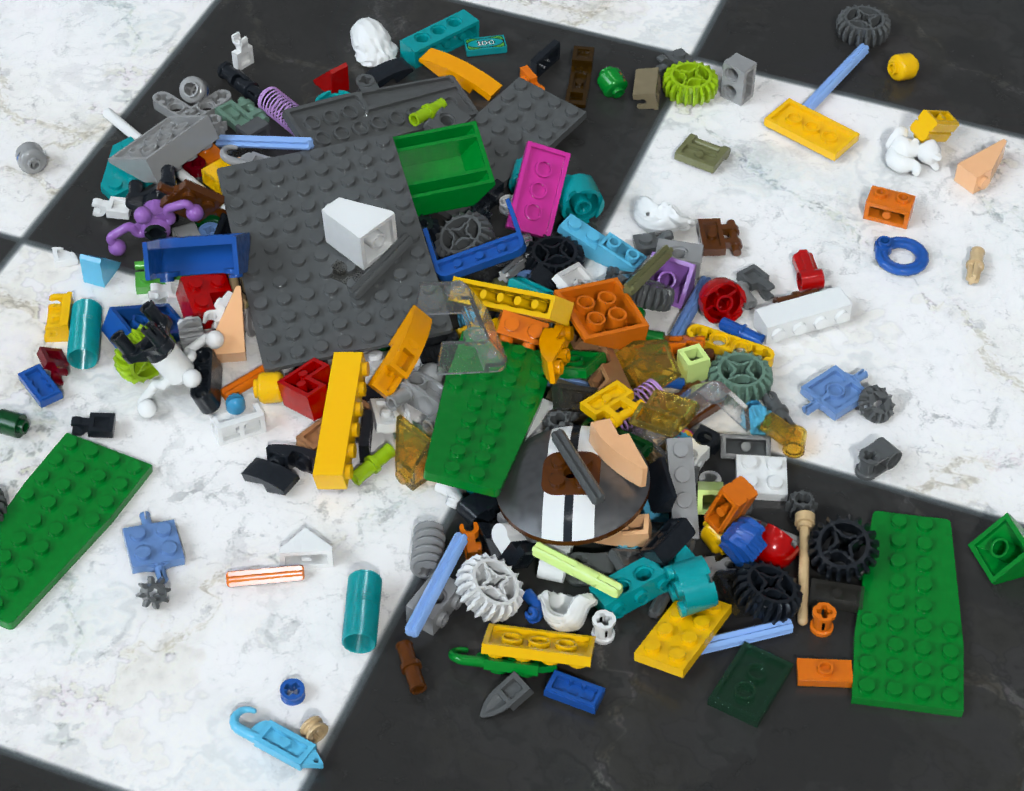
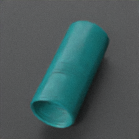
M80 299L71 308L67 362L78 369L92 368L98 362L102 306L95 300Z
M357 570L348 577L342 645L345 649L354 653L370 652L377 645L382 578L371 570Z

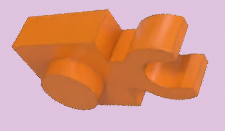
M665 336L662 342L663 353L676 354L678 349L698 343L704 349L706 345L705 336Z

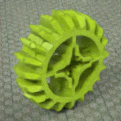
M686 60L684 63L678 61V64H671V67L666 69L662 77L663 92H665V97H670V101H677V105L682 103L685 104V107L687 105L694 107L695 104L702 106L704 102L709 103L710 99H714L718 91L719 79L718 75L715 74V70L710 68V65L704 66L703 62L696 63V61L689 62Z
M139 324L136 330L131 329V333L126 335L133 344L139 343L145 337L141 332L143 327L141 324ZM119 349L114 350L116 354L113 357L114 366L123 379L136 384L137 382L144 383L146 380L159 375V372L149 361L128 364L123 359Z

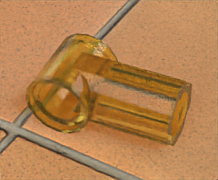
M773 412L766 415L760 425V430L783 446L782 451L786 456L790 458L802 457L805 452L807 430L799 425H790Z

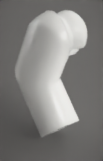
M436 483L435 491L449 497L446 505L456 510L458 504L463 499L459 488Z

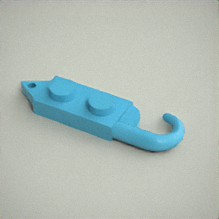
M243 706L231 714L229 721L231 729L239 736L254 743L255 747L299 771L303 768H324L323 762L317 753L316 744L272 720L261 721L251 729L239 722L242 714H255L257 712L256 708Z

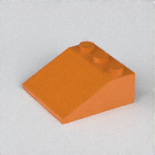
M618 277L554 290L553 294L555 296L574 302L570 321L584 343L622 351L644 346L650 325L629 294L623 292L624 286Z

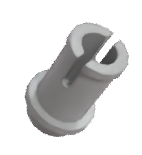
M737 281L736 283L745 291L747 300L744 303V309H753L758 302L750 292L748 283Z

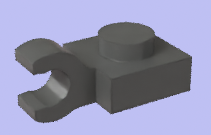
M680 48L657 56V60L661 64L656 65V67H659L660 72H665L668 67H671V64H678V61L684 63L686 60L693 62V58Z
M671 230L663 231L659 236H656L655 232L633 235V245L636 250L647 256L651 255L652 251L656 252L659 238L672 240L674 236Z
M753 264L737 272L736 280L748 283L751 292L757 289L765 301L774 298L770 291L775 289V286L769 281L770 275L757 265Z

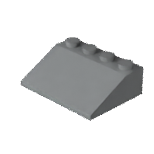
M170 115L108 158V161L144 183L158 184L161 179V168L164 165H171L170 171L172 166L176 168V172L179 171L184 163L196 159L199 152L213 146L212 143L219 139V136L209 115Z

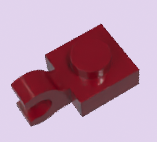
M39 347L37 356L43 368L51 371V379L56 385L63 386L62 376L68 375L67 368L69 363L62 349Z

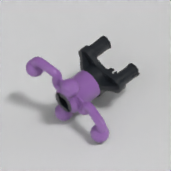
M164 165L161 168V179L159 182L161 181L170 186L177 185L175 180L176 168L172 166L170 171L171 165ZM131 180L128 184L129 190L126 195L125 205L128 209L135 210L134 219L137 223L127 222L110 231L106 236L108 250L114 256L123 255L126 251V244L118 237L127 232H130L137 238L145 237L148 240L171 238L172 236H169L171 225L179 220V215L175 214L174 211L185 208L187 218L190 221L196 222L202 219L204 215L203 208L199 204H193L186 199L166 204L162 208L160 207V200L166 194L157 191V185L142 192V182Z

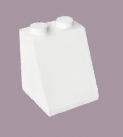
M340 197L327 204L321 210L326 242L362 270L375 263L397 240L395 213L391 210Z

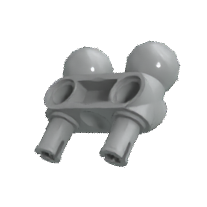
M434 362L422 365L418 371H412L408 379H404L399 384L398 390L395 393L386 397V406L392 411H395L405 403L413 406L430 417L423 421L422 428L427 434L432 435L446 378V370L440 364Z

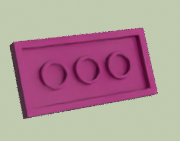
M532 141L526 142L511 202L522 233L542 238L543 234L551 236L571 153ZM509 212L505 228L516 231Z

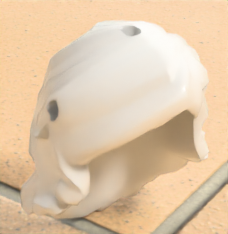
M370 17L361 18L352 26L350 36L353 50L356 52V62L361 63L364 67L371 68L396 58L398 47L391 41L390 34L379 21Z
M639 196V199L634 204L635 220L638 226L646 232L661 234L666 230H671L672 233L679 230L687 231L697 223L694 219L680 212L670 202H662L658 205L647 196Z

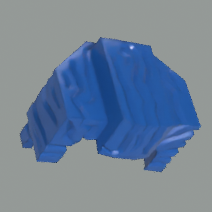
M741 516L721 536L719 546L737 567H742L744 563L754 562V559H757V556L767 547V543L762 538V534L766 529L751 517Z

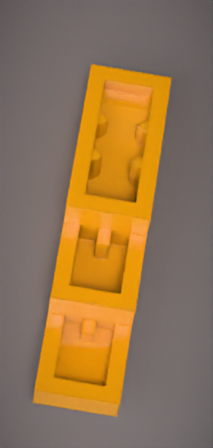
M430 48L418 60L438 77L452 75L469 94L475 90L488 101L503 86L468 62L434 48Z

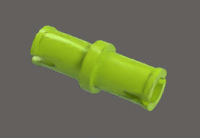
M439 98L430 104L422 105L421 109L409 115L410 123L413 126H418L429 118L433 119L441 107L445 108L447 106V102L443 98Z
M386 443L373 455L366 456L364 462L353 470V478L351 480L360 486L373 473H379L382 469L381 467L396 456L394 448Z

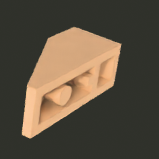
M1002 139L958 163L954 181L972 194L987 188L1003 158L1007 141Z
M241 286L235 287L216 328L224 336L222 347L212 349L220 363L247 361Z

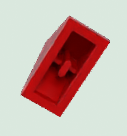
M345 62L313 80L314 84L324 92L331 90V93H338V90H349L347 63Z

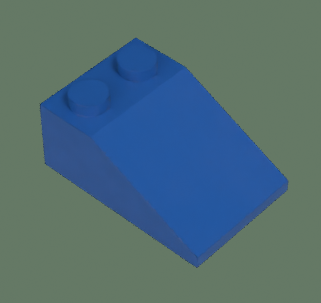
M169 303L155 304L163 314L168 315L173 321L170 334L176 342L180 341L177 326L178 320L181 319ZM142 305L109 308L101 328L109 341L111 336L119 330H123L124 334L128 335L131 333V329L136 330L139 324L145 326L146 323L150 322L140 311Z

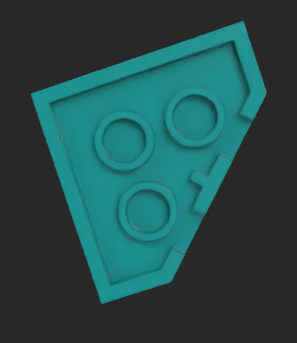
M129 137L113 145L109 158L133 142L134 139ZM108 161L100 185L101 192L108 199H110V196L125 198L128 194L129 182L139 179ZM141 181L142 184H143V188H145V187H147V186L153 184V183H144L143 181Z

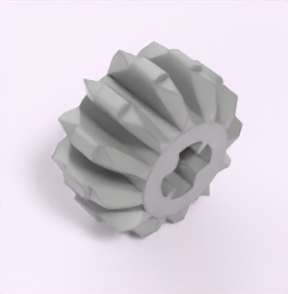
M186 316L177 322L181 350L183 351L186 346L204 334L202 321L199 316Z

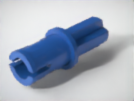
M723 317L719 323V329L728 334L761 345L765 340V335L748 328L747 324L741 325L726 317Z

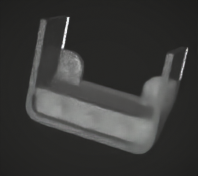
M460 280L420 282L416 306L427 315L462 314L467 325V329L463 333L464 341L441 342L436 370L437 375L503 371L506 367L507 355L487 307L469 286Z
M709 381L699 383L690 387L635 426L631 434L653 443L654 450L646 458L650 463H653L659 457H664L667 463L666 452L660 445L666 442V439L674 430L684 425L687 420L698 415L710 405L717 404L746 432L750 430L748 406L722 382Z

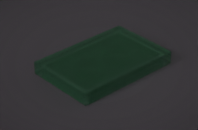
M744 641L709 696L707 705L757 728L792 672L794 664Z

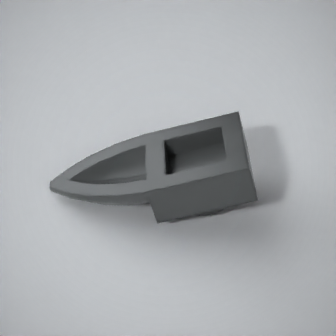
M514 671L488 695L482 706L480 716L481 718L495 716L509 708L514 711L534 692Z

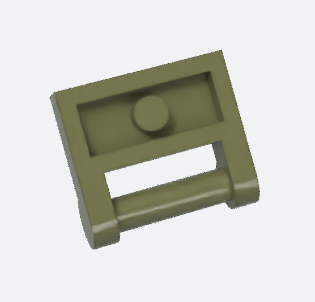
M691 133L676 150L674 159L714 173L720 164L729 157L731 148L727 146L721 147L704 141Z

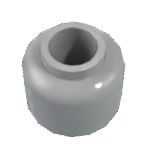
M188 76L180 83L179 93L184 101L196 104L209 96L210 89L207 82L202 78Z
M25 142L16 150V161L23 172L36 174L45 168L47 158L39 144Z

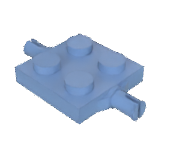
M835 365L801 386L800 394L810 401V403L802 407L804 414L810 415L819 409L836 421L859 406V395L865 389L860 382L868 378L867 371L861 369L854 375H851Z
M145 511V515L144 512L139 514L142 525L122 528L132 573L155 572L157 580L164 578L165 584L168 582L165 570L185 565L184 553L174 520L152 523L150 513Z

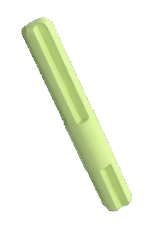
M537 542L532 547V555L614 598H618L622 594L623 585L616 580L542 542Z

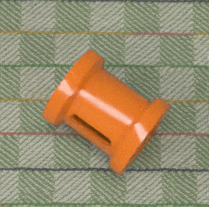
M819 602L813 607V619L810 621L809 628L815 636L828 637L832 634L834 628L832 621L836 618V608L827 602Z

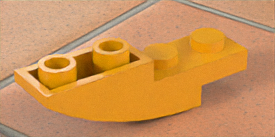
M416 305L412 306L388 344L391 347L368 383V386L385 399L395 392L402 379H408L429 336L433 319Z
M570 321L568 326L555 324L554 328H544L540 336L539 348L543 373L550 384H556L560 375L564 372V366L571 359L568 345L574 339V328L570 326Z

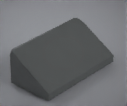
M721 434L720 459H736V454L771 456V436Z

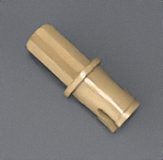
M979 246L972 247L970 258L966 262V280L970 285L979 282L980 274L985 266L983 262L985 250Z

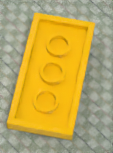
M790 98L764 118V125L833 161L838 159L859 140V133Z
M718 600V605L713 608L681 618L677 609L678 601H674L636 649L634 661L684 678L731 615V604Z
M489 623L482 641L481 654H488L491 658L512 657L521 662H528L530 660L542 661L546 665L567 664L572 668L582 669L591 667L596 636Z

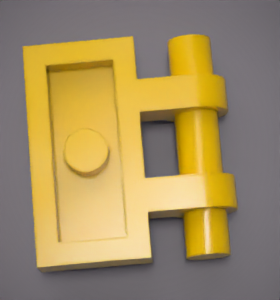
M616 380L581 401L580 410L594 421L610 418L616 429L627 418H634L639 415L640 410L644 409L646 404L642 399L633 402L634 391ZM620 407L623 408L620 412H616Z

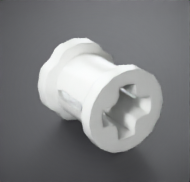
M605 609L596 611L592 617L594 627L592 628L591 636H596L595 643L610 644L615 638L613 627L616 624V616L613 612Z

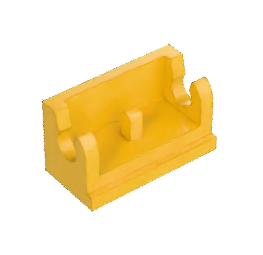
M72 292L52 294L49 296V301L57 300L61 303L48 305L44 340L45 342H68L71 308L74 304Z

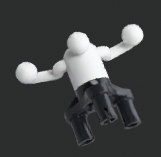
M152 300L145 302L140 308L141 313L150 322L145 324L148 329L144 326L142 327L141 332L145 337L139 343L133 344L124 334L123 330L115 332L110 338V341L119 349L123 359L128 364L149 361L162 375L160 379H155L148 385L137 402V411L143 418H151L156 414L157 406L151 398L157 390H165L171 385L180 386L184 384L189 388L199 386L202 376L198 370L194 369L193 364L197 357L196 351L205 344L211 349H218L224 343L223 334L217 330H212L197 338L182 351L170 337L173 321L168 315L163 314Z

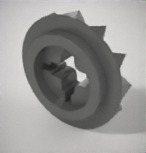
M877 384L863 389L858 399L862 415L873 423L888 421L894 414L893 408L896 404L892 403V395L886 392V387L880 388ZM876 401H882L880 406L872 408Z

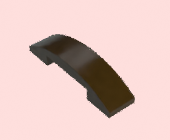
M574 46L572 66L565 101L578 108H586L595 47Z

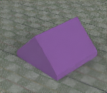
M671 257L650 279L672 287L675 290V299L672 306L683 309L694 290L696 265Z

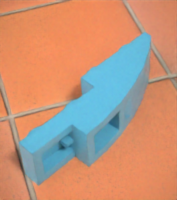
M570 214L558 226L557 232L559 234H562L565 238L571 236L572 241L577 240L578 244L582 246L585 257L603 266L618 267L620 271L635 272L647 259L646 255L611 232L604 236L573 214Z

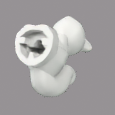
M899 126L886 143L888 148L885 155L886 163L895 172L907 173L912 171L914 176H918L922 172V166L914 159L917 157L919 161L929 165L934 171H938L939 165L937 161L942 159L941 148L934 139L919 144L920 141L917 138H908L907 128Z

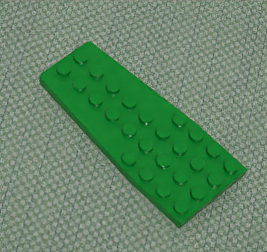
M462 331L443 386L424 467L423 478L425 480L491 497H498L540 409L548 384L545 375H542L540 350L534 351L525 348L523 345L509 344L499 339Z
M69 433L62 437L22 485L8 505L7 513L3 514L4 520L0 521L1 627L8 630L15 629L106 531L153 472L151 464Z
M875 511L872 515L870 531L875 530L876 532L875 539L879 540L880 546L877 548L880 551V555L878 558H874L877 562L876 566H869L870 574L866 575L863 573L853 638L851 703L962 717L964 712V643L951 522L948 519Z

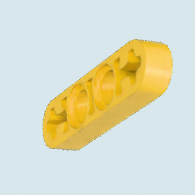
M693 324L687 328L686 335H689V337H695L696 335L705 336L706 345L704 349L712 348L716 355L722 356L724 351L732 353L733 349L744 348L747 350L745 353L753 351L754 356L762 355V359L768 361L769 367L773 366L775 354L767 346L700 324ZM714 341H722V342H724L725 344H724V345H716V344H714L713 342H714Z

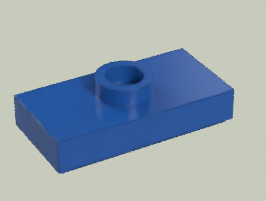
M40 364L18 373L19 380L41 408L63 398L62 391Z
M554 670L544 689V696L595 715L605 695L606 688Z

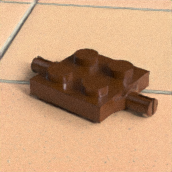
M185 179L175 186L167 185L161 181L157 184L156 190L166 194L160 200V207L162 208L166 204L186 199L193 204H199L203 208L204 215L196 223H200L209 215L218 217L221 216V213L227 215L226 210L220 208L224 204L225 196ZM185 208L174 211L175 214L187 218Z

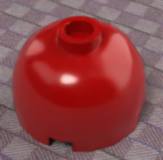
M717 277L709 280L702 286L699 292L698 305L705 318L710 323L717 324L720 323L723 317L732 321L737 320L743 313L742 308L747 299L745 291L735 281L726 277Z
M768 523L764 527L766 530L762 534L767 547L754 561L758 562L761 559L765 564L771 561L774 566H780L783 569L789 566L799 553V547L797 545L794 549L791 545L793 539L781 529Z

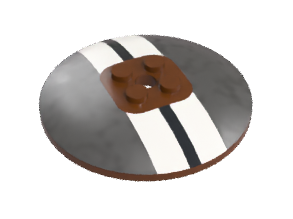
M590 426L559 427L544 431L524 441L505 485L497 497V503L507 522L518 532L533 540L560 546L589 544L618 533L640 514L650 493L649 468L647 471L646 487H639L615 472L596 453L589 442ZM558 429L564 430L604 492L605 501L598 505L592 504L576 477H566L573 473L552 441L551 434L553 431ZM640 452V454H641L643 460L645 461V463H646V465H647V467H648V464H647V462H646L644 456H643L642 453Z

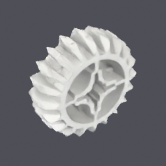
M485 552L481 555L476 554L462 564V567L457 571V578L454 584L458 587L455 593L461 596L459 603L467 605L466 611L472 610L475 618L481 616L483 622L490 620L494 624L499 621H506L518 611L522 605V597L525 593L521 589L523 582L517 580L519 573H514L511 570L512 565L507 566L504 559L498 560L495 554L489 557Z

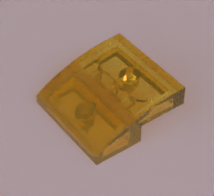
M655 388L647 403L640 402L630 418L629 424L674 438L692 421L699 411L700 405L697 401Z

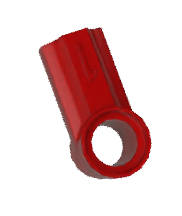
M807 249L799 250L792 258L797 273L796 278L799 291L823 289L825 284L823 270L817 268L812 253L808 252Z

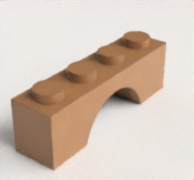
M573 326L574 339L570 343L574 350L606 353V362L602 363L588 379L593 394L616 380L631 389L614 350L584 343Z

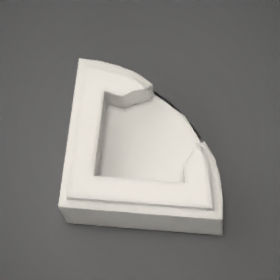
M52 247L55 268L78 265V258L74 252L66 251L62 247Z

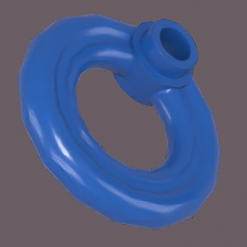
M880 236L875 241V259L879 266L888 273L897 276L916 275L923 271L929 263V253L921 243L914 239ZM901 248L911 251L916 259L909 264H899L891 260L889 255L893 249Z

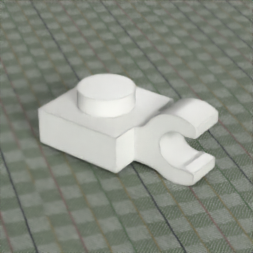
M240 32L234 33L231 36L232 42L236 47L232 51L233 67L243 70L254 63L253 46L248 43L246 36L241 38Z
M110 196L109 200L94 198L92 202V207H94L93 216L101 217L106 213V218L129 220L132 210L126 207V198Z
M179 280L165 282V284L150 283V291H148L149 300L159 301L162 298H166V303L179 304L176 297Z
M227 291L222 298L219 297L214 304L215 310H207L204 313L202 323L205 324L208 320H214L213 328L216 329L233 292Z

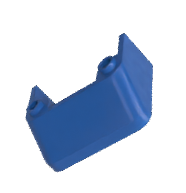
M510 198L505 199L516 230L515 233L439 260L428 229H423L435 272L441 281L450 282L453 280V276L462 278L521 257L526 252L527 246Z
M249 232L160 238L142 242L146 281L160 278L161 283L173 282L174 277L215 273L229 274V278L243 277V273L248 272Z

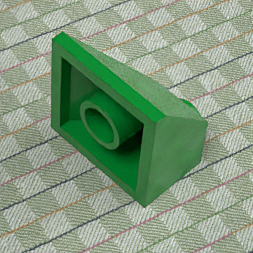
M1006 513L968 544L989 580L994 585L1024 577V528L1009 513Z

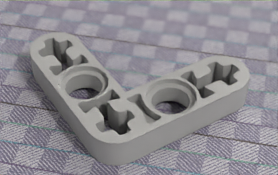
M221 89L213 92L193 106H189L172 94L160 91L153 95L152 100L154 109L166 117L170 115L215 114L214 108L232 100L230 91Z

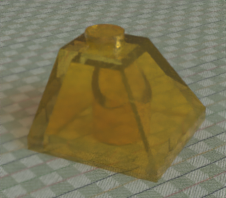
M666 339L632 341L615 353L632 389L642 385L649 378L657 381L663 388L682 376L670 344ZM649 382V384H651L658 391V389L651 382Z
M400 414L396 420L395 476L399 483L406 485L413 491L428 481L423 478L431 439Z

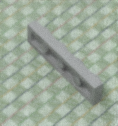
M692 437L667 438V466L677 494L676 501L670 511L671 519L687 518L696 532L692 539L699 540Z

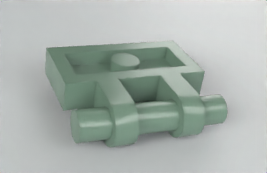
M240 97L238 103L230 100L214 108L215 114L222 116V121H227V125L235 132L237 124L242 126L257 116L267 122L270 120L264 110L255 107L254 102L244 97Z

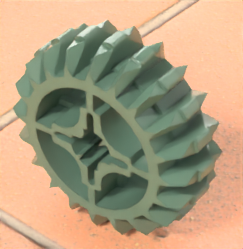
M733 349L732 353L724 351L722 356L717 355L716 359L712 361L708 372L709 387L723 397L727 404L733 402L736 403L737 407L739 404L746 405L750 400H762L766 393L769 395L773 385L772 367H769L768 361L763 360L762 355L754 356L753 351L745 353L744 349L741 352Z

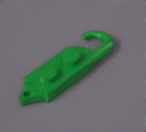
M455 647L448 652V657L456 664L481 667L483 670H490L494 674L513 673L515 671L520 677L529 678L538 676L539 673L557 670V665H546L542 661L530 660L528 662H521L512 657L491 658L488 654H481V652L475 656L459 654L467 653L469 651L467 647Z

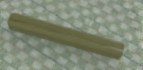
M663 245L624 284L623 292L628 293L629 296L634 295L672 257L673 248Z

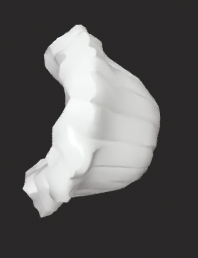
M544 590L537 596L538 600L541 601L545 621L551 628L559 632L579 630L584 625L590 608L598 604V600L592 593L571 596L561 592L557 594L554 591Z

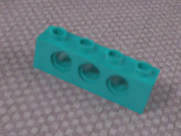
M463 9L400 40V57H403L407 63L416 69L423 65L418 60L430 48L448 53L462 46L463 39L479 37V20Z
M685 545L667 565L694 557L695 555ZM642 557L608 576L623 585V592L618 598H614L592 586H589V591L598 600L595 608L597 610L605 609L613 612L617 620L636 608L645 605L657 596L668 592V586H671L672 582L668 581L663 565Z

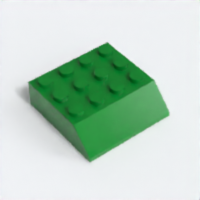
M476 121L393 137L418 216L472 206L495 186L493 173Z

